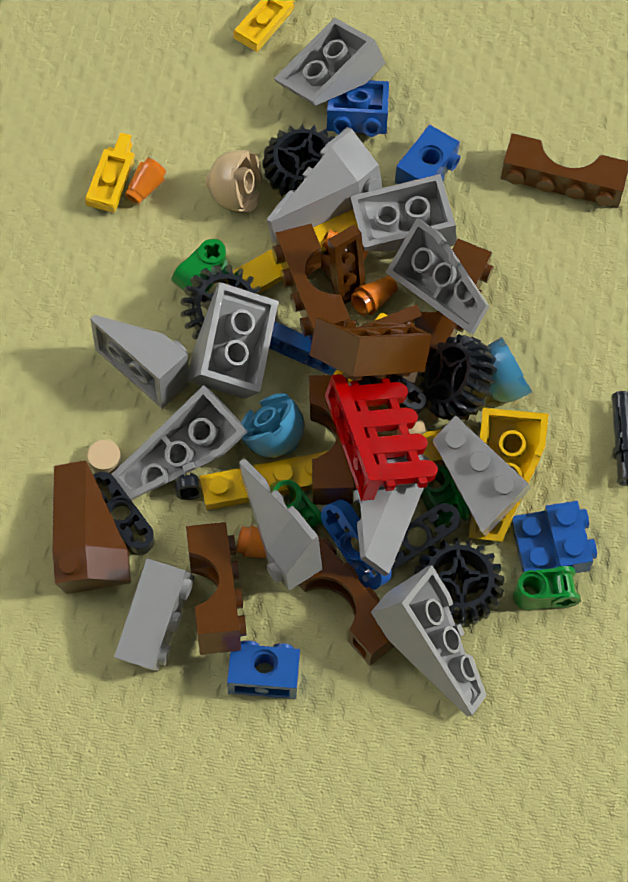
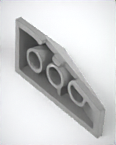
M346 128L325 145L320 152L323 157L313 169L308 167L302 174L305 179L296 191H289L267 218L272 243L276 244L275 232L311 223L313 227L352 210L353 206L350 196L383 188L379 164L352 129Z
M417 218L386 273L464 330L474 334L490 306L443 235Z
M203 385L111 475L114 476L129 498L134 500L178 478L182 474H186L223 456L247 431L227 406L211 390Z
M424 453L418 455L420 460H429ZM407 457L386 458L388 463L408 462ZM416 483L396 485L394 491H386L384 486L379 487L375 499L361 501L358 490L354 491V501L360 503L361 519L357 521L360 558L383 576L388 575L391 571L424 489L418 488Z
M244 458L239 462L242 480L269 563L266 566L267 570L276 583L281 581L289 591L322 570L318 536L293 506L287 509L282 495L277 490L270 493V487L265 478Z
M431 565L387 592L371 613L387 639L467 717L472 716L486 697V692L473 657L466 654L460 638V636L464 635L461 624L455 625L448 607L453 605L450 593Z

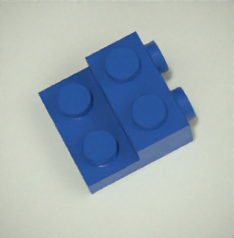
M369 80L364 85L328 100L326 131H334L339 135L346 128H350L355 133H364L370 137L377 136L378 134H387L389 81Z
M578 501L546 505L544 511L516 515L512 519L511 527L523 573L529 570L552 569L560 566L574 567L576 573L590 571L593 559L597 558V547L594 539L587 538L585 529L589 528V516L586 509H580Z

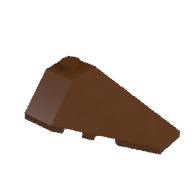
M86 460L54 466L52 542L55 584L66 594L131 583L128 549L119 534L113 516L108 510L101 490Z

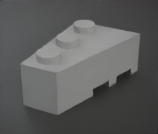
M457 416L433 439L481 532L487 536L531 489L529 483Z
M146 559L114 655L115 658L159 671L160 665H166L171 652L169 642L173 632L176 633L180 625L181 611L190 594L195 575L186 570Z

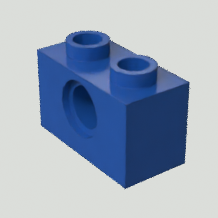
M429 124L397 164L395 183L401 184L441 174L442 181H444V176L448 170L454 171L460 161L461 156L458 155L460 141Z
M241 641V651L230 652L227 680L228 694L296 699L300 649H295L292 645L285 643L274 644L273 647L259 646V643L254 641ZM261 663H267L273 667V670L264 674L258 672L255 668Z

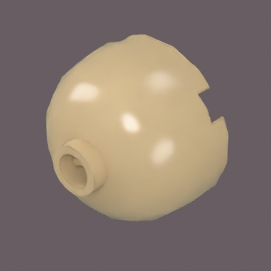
M248 150L228 151L216 159L207 174L206 184L219 206L226 210L251 212L256 208L261 194H255L256 183H262L261 165L255 153H249L250 151Z

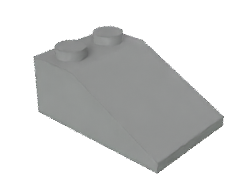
M334 18L274 80L279 85L316 106L366 84L382 68L385 61L375 39Z
M441 174L350 196L358 229L362 232L364 251H398L417 218L440 232L449 246L455 245L457 241L456 225Z
M219 282L193 349L187 382L200 386L204 385L207 388L243 399L260 393L278 301Z
M94 315L90 319L95 350L159 407L163 409L189 385V382H187L189 372L188 352L179 341H172L165 334L98 315Z

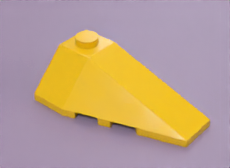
M483 408L480 439L529 483L546 448L549 414ZM521 500L487 536L481 532L471 513L469 539L502 542Z

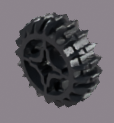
M302 123L297 130L291 125L287 133L279 130L277 138L271 137L269 146L265 147L264 159L262 160L266 181H270L272 190L279 189L281 197L291 190L296 191L305 179L302 174L308 167L313 169L323 157L320 153L321 150L335 136L328 137L326 129L317 132L315 124L311 129H305Z
M214 265L211 268V272L204 268L200 271V277L197 275L193 276L190 279L193 286L188 285L183 290L189 297H184L180 301L183 306L188 307L187 310L181 312L180 316L184 318L189 317L191 320L185 324V328L190 329L194 327L196 329L192 338L195 340L198 338L205 319L201 306L208 311L214 293L208 294L204 292L210 284L221 282L257 294L261 291V287L257 286L252 289L250 286L254 277L249 276L246 279H242L243 269H238L233 274L231 265H226L223 270L219 265Z
M460 334L456 337L449 336L446 343L439 342L438 350L431 351L432 358L429 362H426L427 368L425 372L420 374L424 377V381L419 387L426 396L425 407L435 414L436 417L451 421L455 416L460 420H468L471 414L477 415L478 407L485 406L486 396L492 395L489 391L491 385L496 383L493 375L498 369L493 366L496 358L491 354L492 349L475 337Z
M456 537L453 539L452 546H449L444 539L440 542V550L431 546L428 550V555L420 557L419 563L421 566L415 567L414 575L431 565L436 571L439 567L452 563V568L449 571L440 572L438 576L453 600V605L448 606L453 619L457 620L458 624L464 627L466 619L475 625L478 623V615L487 619L490 615L489 609H497L499 604L497 599L502 598L504 592L500 586H503L505 579L504 576L499 575L502 569L501 564H492L495 558L494 553L484 555L485 547L483 544L478 546L477 549L472 548L471 538L466 541L465 545H460V541ZM465 564L472 566L477 571L470 570ZM457 572L458 579L462 580L461 584L464 583L461 593L459 585H456V581H454ZM478 589H486L479 598L471 602H465L468 594L477 593Z

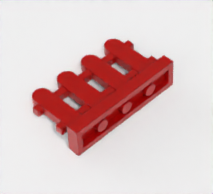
M336 374L331 376L325 398L361 501L374 500L379 487L383 486L386 491H394L396 485L414 483L417 484L418 488H425L428 482L435 479L438 467L430 460L419 459L418 455H422L425 452L428 441L423 435L417 433L410 434L408 430L415 426L418 415L411 408H400L399 406L407 397V387L399 382L391 383L389 378L381 379L380 384L359 385L358 381H350L348 386L343 374ZM388 405L389 409L369 411L367 406ZM395 430L398 432V435L378 437L377 432ZM407 457L408 462L388 463L386 458Z

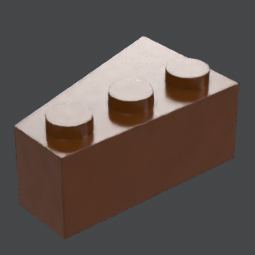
M316 318L310 356L342 371L343 376L351 380H362L363 376L386 378L387 374L408 377L410 373L425 371L432 334L411 324L373 322L372 327H356L355 320H345L344 326H338L329 322L326 318Z

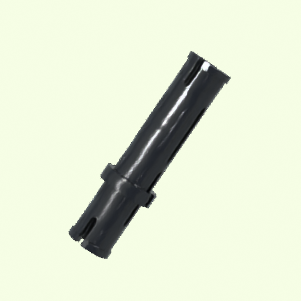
M617 391L611 395L615 434L613 458L617 461V483L621 486H628V391Z

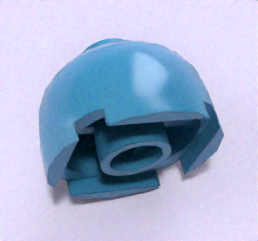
M503 337L487 345L488 348L492 349V356L496 358L493 366L498 369L493 375L496 383L490 387L489 391L492 394L490 396L500 402H513L532 393Z
M285 393L274 394L259 402L263 407L256 413L250 409L240 422L247 431L242 437L244 444L251 451L265 458L279 457L292 453L297 448L305 428L302 412L296 402Z

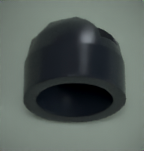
M190 472V475L184 476L182 474L177 478L175 489L176 496L179 499L194 500L202 495L201 481L196 474Z

